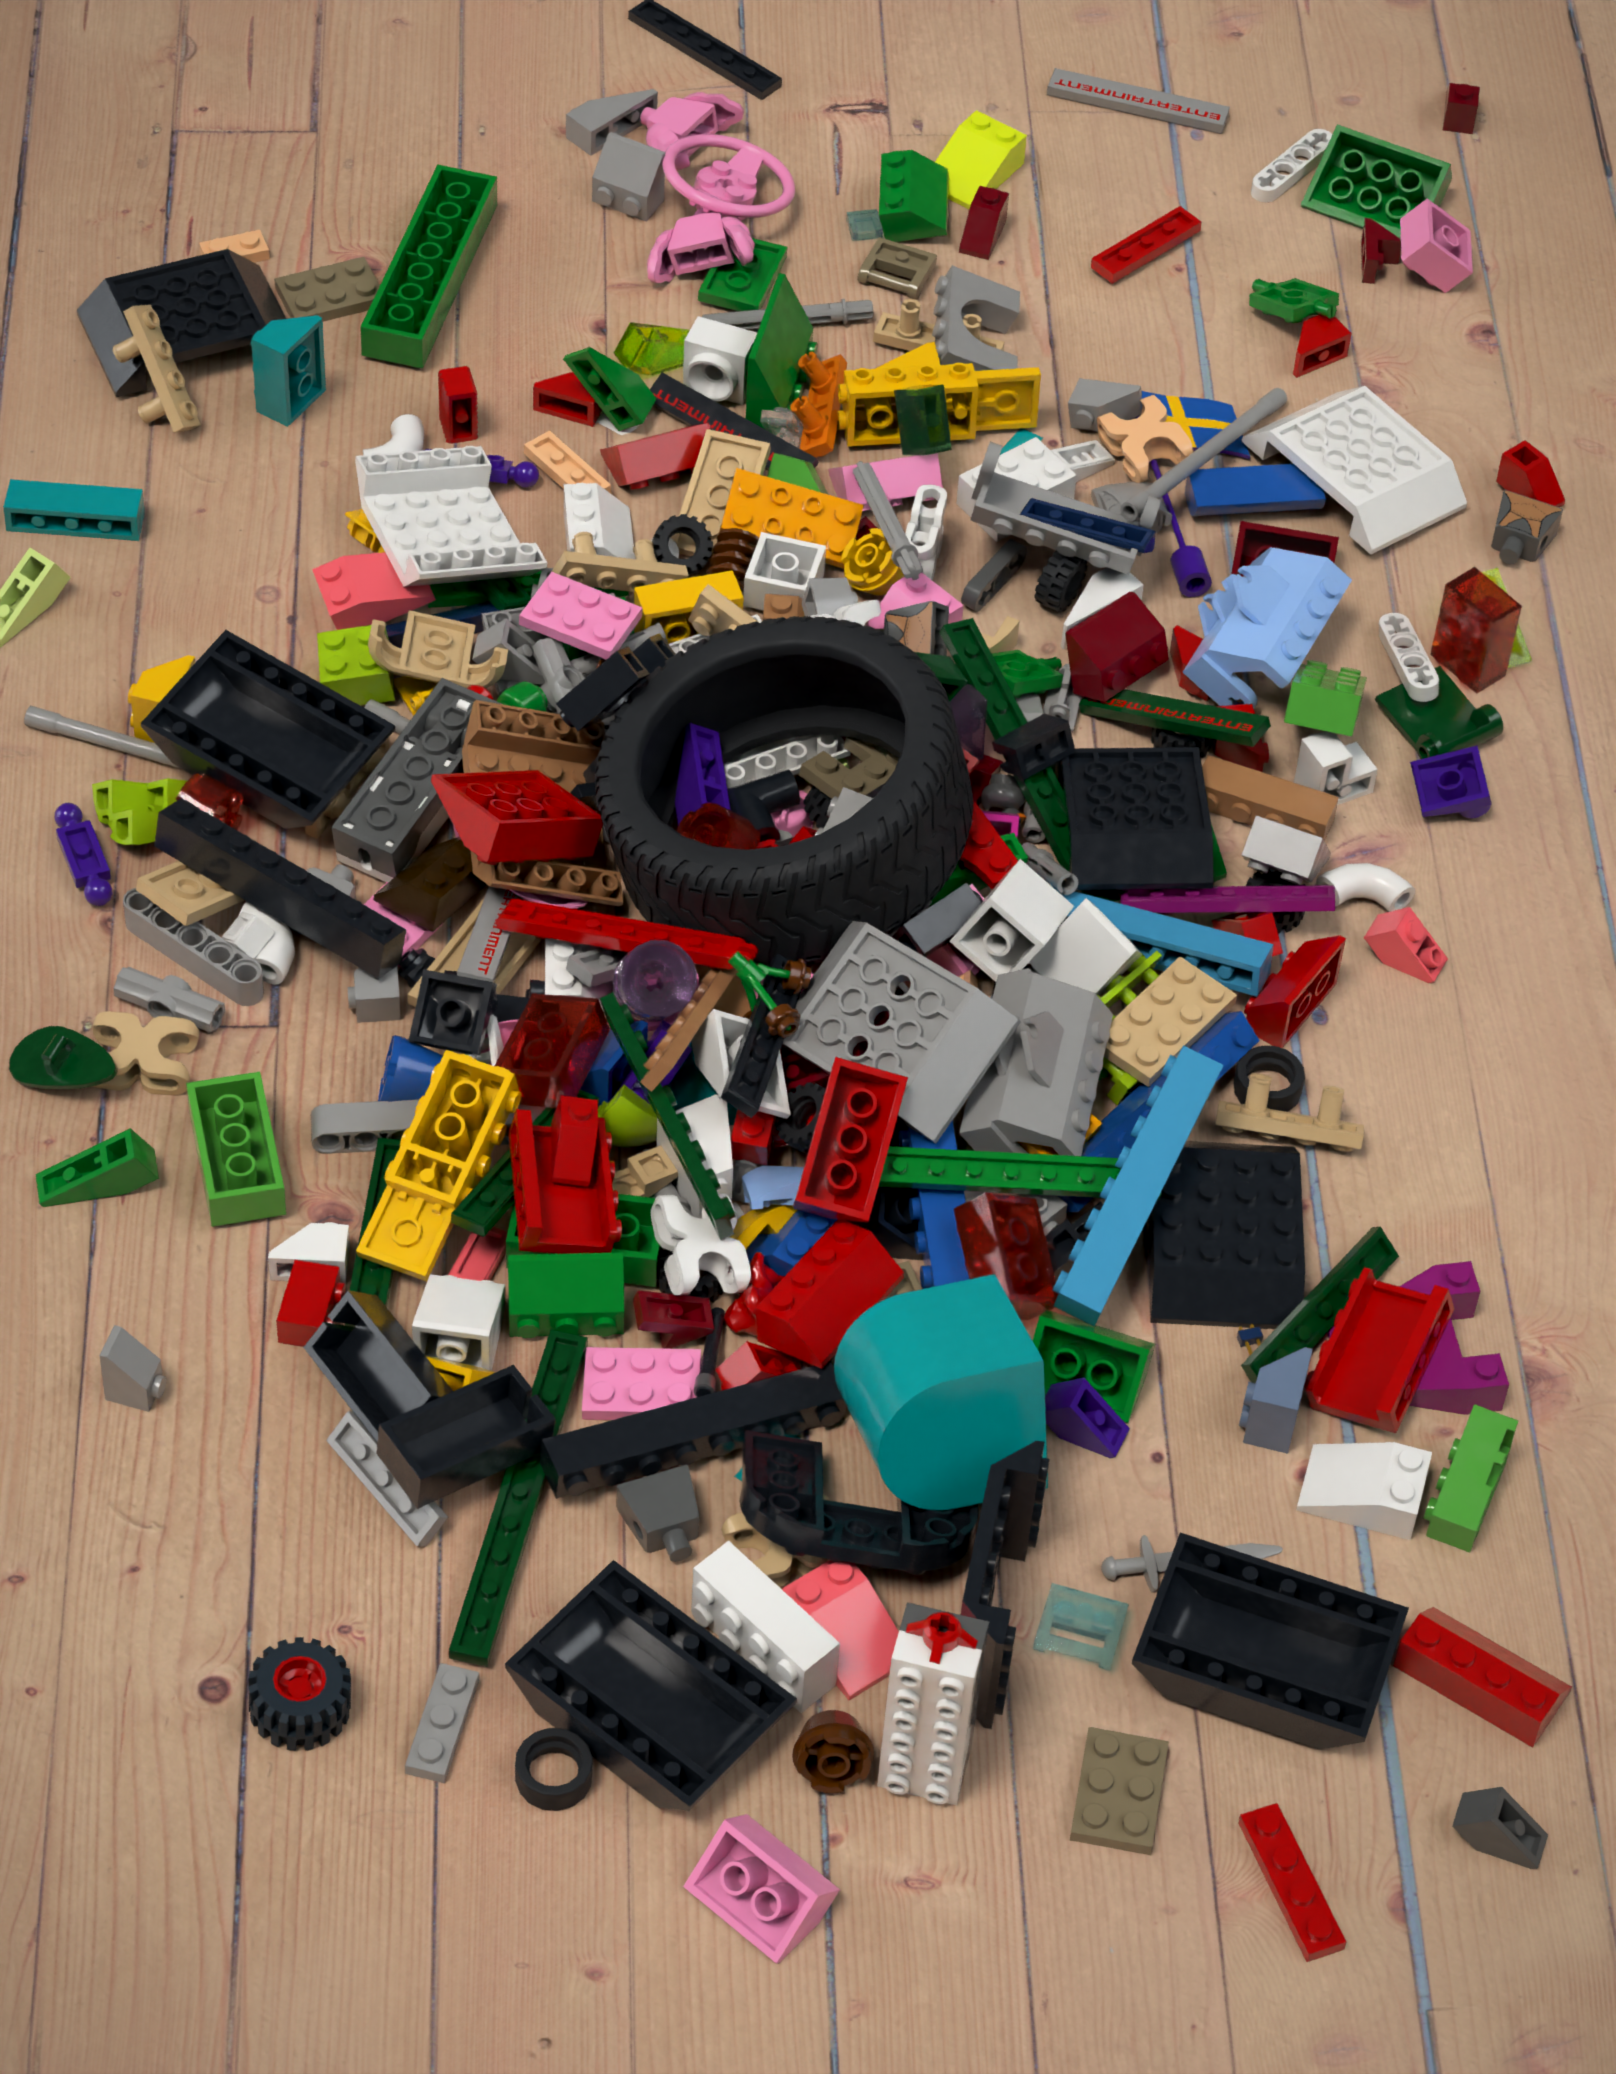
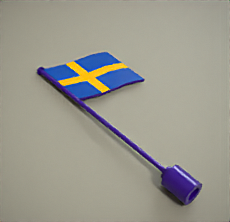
M1141 391L1142 399L1155 395L1167 409V420L1165 422H1175L1182 427L1192 442L1193 451L1197 450L1237 419L1232 405L1224 402L1202 398L1165 396ZM1243 435L1220 452L1250 460L1248 448L1242 442ZM1154 459L1150 463L1156 480H1158L1162 475L1157 460ZM1166 493L1162 498L1167 511L1172 514L1171 524L1179 545V549L1170 558L1171 566L1180 592L1187 597H1197L1210 589L1212 580L1201 549L1196 546L1185 545L1169 495Z

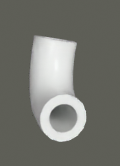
M410 414L399 416L391 424L392 438L390 441L382 446L363 449V455L399 453L406 450L422 451L424 428L421 419Z
M1370 863L1345 864L1325 872L1316 880V886H1335V907L1352 898H1367L1376 901L1390 912L1405 908L1415 894V888L1408 881L1388 868Z
M246 902L240 914L241 912L256 915L274 931L271 939L254 960L261 965L263 981L273 985L280 984L287 976L295 956L292 931L285 923Z

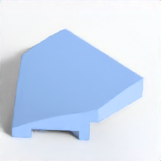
M762 1165L747 1172L742 1176L744 1202L750 1203L752 1210L764 1209V1207H769L770 1204L793 1206L804 1167Z

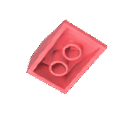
M385 552L342 556L312 569L329 615L337 630L372 625L373 619L387 622L408 613L409 610H415L436 600L430 585L403 587Z
M829 1560L782 1588L790 1598L840 1643L836 1686L848 1700H851L890 1675L891 1658L899 1631L868 1578L855 1563L845 1561L833 1562Z

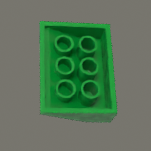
M1337 124L1301 202V207L1362 229L1365 218H1371L1401 239L1400 219L1427 198L1440 207L1452 181L1451 164Z
M779 273L748 357L745 418L779 437H783L787 425L793 424L795 413L791 411L790 406L797 398L801 400L803 385L801 383H807L808 376L798 366V361L805 354L809 356V352L816 354L818 346L817 342H813L814 328L786 275Z

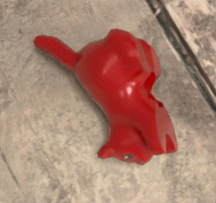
M760 1252L755 1253L749 1264L751 1279L747 1289L743 1293H738L740 1298L734 1300L724 1316L727 1326L735 1333L744 1332L757 1336L755 1308L785 1277L778 1275L773 1269L764 1264V1255Z

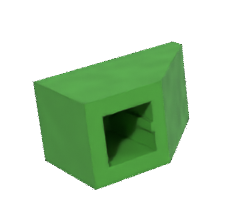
M773 454L767 477L828 494L811 462L784 454Z

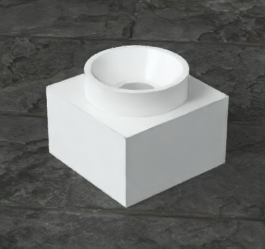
M698 316L684 340L683 384L713 401L726 400L743 405L747 397L748 357L757 332Z

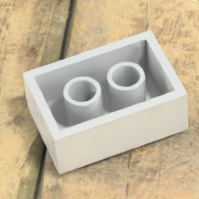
M1037 437L999 456L994 472L1074 499L1077 475ZM982 464L959 475L956 504L970 517L977 501L971 498ZM977 523L996 542L1010 536L999 534L993 528Z

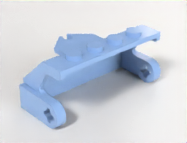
M1270 547L1256 558L1250 566L1240 567L1238 569L1240 574H1231L1221 583L1225 591L1217 590L1214 594H1207L1203 597L1205 602H1209L1212 605L1213 610H1210L1205 602L1198 605L1204 639L1186 665L1183 673L1219 706L1252 704L1254 709L1257 705L1258 699L1255 692L1235 672L1262 671L1278 687L1284 688L1287 686L1352 581L1350 577L1327 557Z

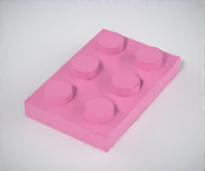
M551 572L519 615V625L607 660L620 649L642 618V607Z
M586 1347L582 1419L615 1420L696 1398L693 1391L695 1379L700 1373L701 1349Z

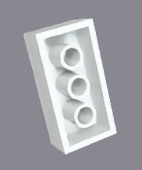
M727 1541L693 1568L691 1612L695 1620L701 1626L709 1627L719 1636L720 1641L796 1697L797 1703L794 1707L800 1713L804 1712L836 1686L840 1643L730 1541Z

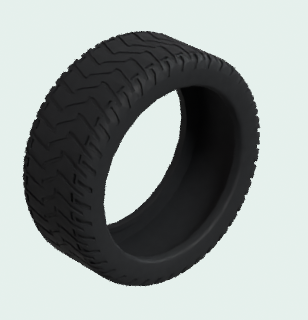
M793 616L788 619L784 617L766 619L761 623L757 621L750 622L749 624L737 626L735 630L730 628L723 632H718L711 635L709 641L704 638L688 646L687 652L683 653L680 651L676 653L672 658L670 657L665 661L663 668L660 666L655 668L645 678L646 681L643 684L639 683L634 691L630 692L628 695L629 699L627 702L623 701L620 709L614 715V720H611L609 729L606 730L596 766V802L625 888L635 907L647 922L740 937L746 943L757 947L758 954L753 959L756 964L761 963L769 966L771 960L777 954L792 961H798L800 958L804 959L805 965L808 962L812 964L821 963L826 959L853 921L866 922L885 934L895 932L899 927L908 922L910 918H914L928 905L929 901H932L937 896L938 892L944 887L945 882L949 880L966 846L972 825L974 804L972 786L954 714L946 691L936 677V674L915 652L888 634L885 635L883 632L869 626H863L848 620H837L836 618ZM689 723L719 732L723 764L753 748L785 738L818 734L853 737L881 746L899 758L895 771L871 801L849 819L817 836L784 846L750 850L714 847L687 838L672 828L677 817L675 797L685 728Z

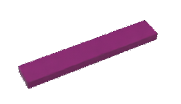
M1213 886V888L1196 890L1129 889L1122 890L1121 904L1154 913L1335 911V886Z

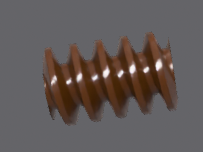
M738 528L721 530L717 534L718 543L714 545V555L710 558L711 567L708 568L706 575L733 570L740 590L744 593V584L739 581H744L746 571L743 569H748L751 561L746 557H752L755 551L750 545H757L759 537L749 531Z

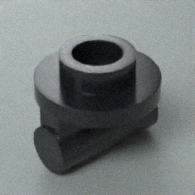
M411 948L402 956L401 963L399 964L401 968L398 974L407 981L410 988H413L422 977L423 970H427L435 958L429 956L423 948L417 951Z

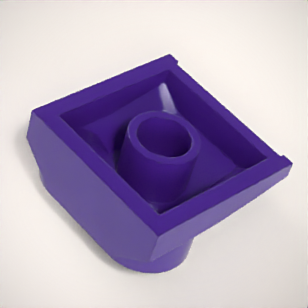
M1478 746L1410 762L1423 817L1459 812L1460 815L1466 818H1478L1486 814L1490 809L1492 803Z

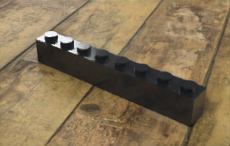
M183 798L158 813L154 847L378 979L401 963L406 929L389 918L382 916L360 901L353 899L331 884L324 882Z
M830 1361L822 1369L811 1366L542 1439L539 1462L556 1499L568 1495L578 1496L587 1490L604 1485L614 1486L626 1479L641 1475L649 1476L660 1470L677 1465H690L696 1460L713 1455H726L732 1450L743 1448L745 1430L779 1436H795L804 1430L815 1427L832 1426L844 1420L847 1406L837 1387L834 1367Z

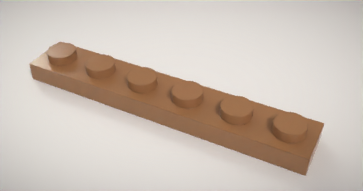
M711 968L700 981V985L689 997V1001L679 1012L677 1019L668 1028L667 1034L655 1047L656 1050L643 1065L648 1071L640 1081L651 1092L675 1066L737 971L734 968L730 970Z

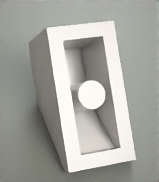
M333 1222L324 1224L310 1223L269 1251L270 1280L288 1281L294 1260L340 1267V1282L346 1284L350 1251L349 1225Z

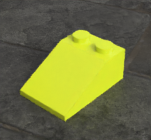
M977 110L958 126L935 161L948 169V199L970 209L979 186L997 189L1024 164L1027 135Z

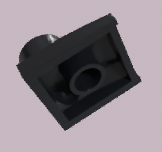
M423 970L408 1042L464 1054L480 1055L490 1016L498 1005L497 984L479 979Z

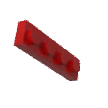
M1179 206L1094 256L1091 260V268L1113 284L1200 232L1202 222Z
M1278 1803L1241 1814L1238 1824L1306 1962L1344 1950L1346 1940Z

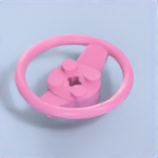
M714 134L687 136L672 143L666 149L665 157L662 161L666 178L680 194L690 200V205H696L697 210L703 208V211L706 213L711 211L721 213L722 218L724 216L737 217L738 220L742 221L746 218L771 216L788 207L795 195L793 177L781 161L764 149L737 138ZM719 147L738 152L728 163L717 160L712 163V166L701 169L696 176L694 187L689 185L675 168L676 157L687 149ZM765 164L780 179L783 192L778 199L770 203L753 205L757 192L756 177L762 165Z

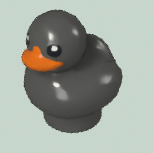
M992 774L991 784L982 790L981 803L987 811L995 807L1004 809L1002 813L1019 814V829L1022 821L1026 819V815L1018 811V808H1021L1024 804L1025 797L1013 775Z

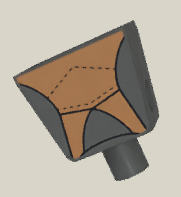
M1504 490L1491 547L1494 550L1500 551V559L1507 564H1515L1519 558L1530 562L1536 561L1556 537L1564 509Z
M927 601L890 610L885 614L884 628L875 630L894 637L914 652L947 656V647L940 635V631L943 625L948 624L949 607L935 601Z

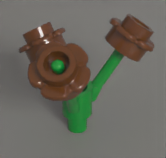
M737 951L728 962L737 971L735 975L741 980L751 1011L747 1012L743 1018L750 1019L757 1000L754 992L755 989L770 1010L765 1020L769 1026V1034L771 1036L778 1035L782 1038L791 1036L799 1028L801 1015L797 1009H792L789 1004L777 1006L760 982L766 975L782 978L783 989L792 990V994H797L801 989L808 988L811 969L806 967L804 959L801 958L798 961L788 960L783 970L761 963L756 964L752 959L747 961Z

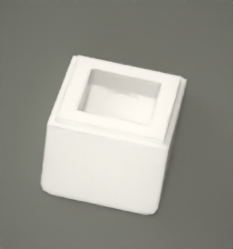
M241 912L222 938L251 958H255L271 939L274 931L258 916Z

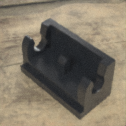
M1045 713L992 742L994 751L1000 755H1005L1008 759V762L1000 764L1001 769L1018 776L1019 780L1022 781L1076 752L1069 721Z

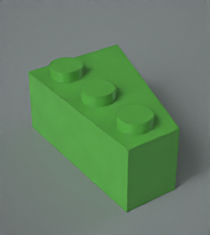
M1474 1404L1461 1440L1455 1438L1450 1450L1448 1460L1452 1461L1449 1469L1443 1467L1436 1485V1489L1441 1491L1438 1499L1431 1497L1423 1517V1519L1430 1521L1426 1533L1427 1537L1466 1552H1471L1505 1468L1518 1420Z

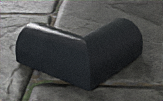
M789 769L727 789L731 810L730 817L745 846L769 839L780 840V833L771 813L800 804L798 786Z

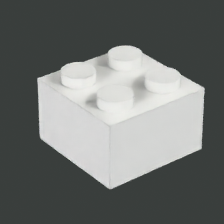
M761 532L744 577L743 606L764 610L765 594L792 595L803 599L809 578H823L826 546Z

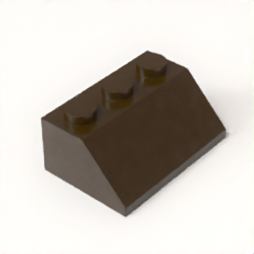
M459 836L432 845L374 894L373 900L433 932L487 884L473 874L471 850L464 846Z

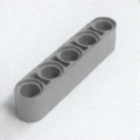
M136 888L126 892L123 897L126 927L131 933L241 1006H252L262 1000L264 995L263 974L261 965L256 960L199 922L188 926L183 925L139 893Z

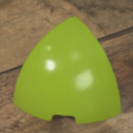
M166 778L150 783L111 779L92 784L94 805L98 819L101 823L109 825L112 830L110 838L117 843L140 845L154 842L158 813L181 798L188 801L191 781Z
M626 1085L620 1088L609 1103L603 1101L598 1107V1117L605 1118L606 1132H611V1146L638 1147L657 1141V1117L651 1105Z

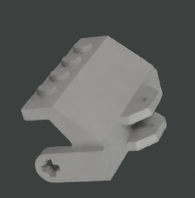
M990 441L971 499L977 501L970 521L993 528L1002 535L1011 534L1023 538L1029 544L1035 546L1043 545L1055 549L1064 556H1075L1087 560L1096 567H1108L1129 575L1136 555L1141 556L1142 554L1137 552V549L1131 548L1129 550L1099 542L1020 515L1030 498L1152 529L1161 499L1148 496L1140 521H1128L1122 515L994 472L1003 446Z

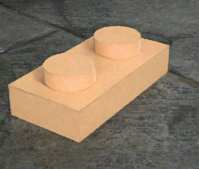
M260 230L199 243L201 255L229 249L254 263L270 259L268 246Z

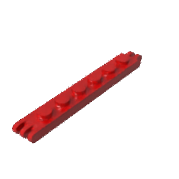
M511 899L496 920L497 927L505 931L534 935L538 938L563 940L572 944L597 946L606 950L631 952L640 956L666 958L674 962L700 964L709 968L733 969L728 960L737 951L747 961L753 960L758 954V949L755 945L746 943L740 937L520 899Z

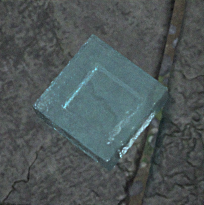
M877 209L847 212L846 222L852 241L883 238V229Z

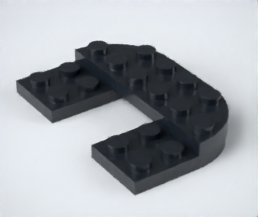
M745 1430L742 1449V1490L739 1498L742 1513L747 1523L772 1542L785 1547L789 1554L794 1556L810 1555L826 1558L833 1562H852L876 1569L889 1568L904 1570L913 1575H921L925 1571L950 1566L958 1562L968 1552L978 1518V1504L949 1510H928L912 1506L897 1497L898 1511L823 1500L822 1442Z

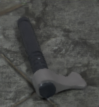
M716 1307L711 1310L714 1330L712 1334L706 1335L700 1373L697 1375L693 1392L696 1397L716 1392V1379L714 1376L725 1311L722 1308Z

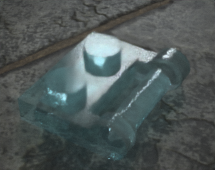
M1052 1583L1034 1640L1033 1650L1044 1653L1046 1649L1099 1663V1668L1110 1671L1129 1604ZM1052 1627L1105 1641L1103 1648L1053 1635L1050 1632Z

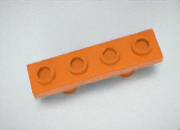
M809 352V356L805 354L798 361V366L811 380L808 397L802 396L801 400L800 398L794 400L790 409L803 424L800 449L816 458L825 456L834 449L838 424L837 411L840 410L841 405L838 398V384H844V370L847 368V361L841 354L820 361L814 352Z

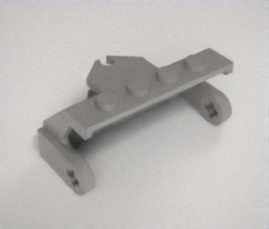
M1029 968L1000 974L997 977L992 999L1018 1018L1021 1023L968 1097L959 1134L975 1151L1027 1153L1017 1142L1019 1141L1053 1147L1059 1155L1081 1156L1086 1132L1090 1124L1089 1119L1093 1101L1096 1098L1098 1079L1103 1067L1105 1048L1110 1036L1109 1031L1113 1014L1096 993L1033 973Z

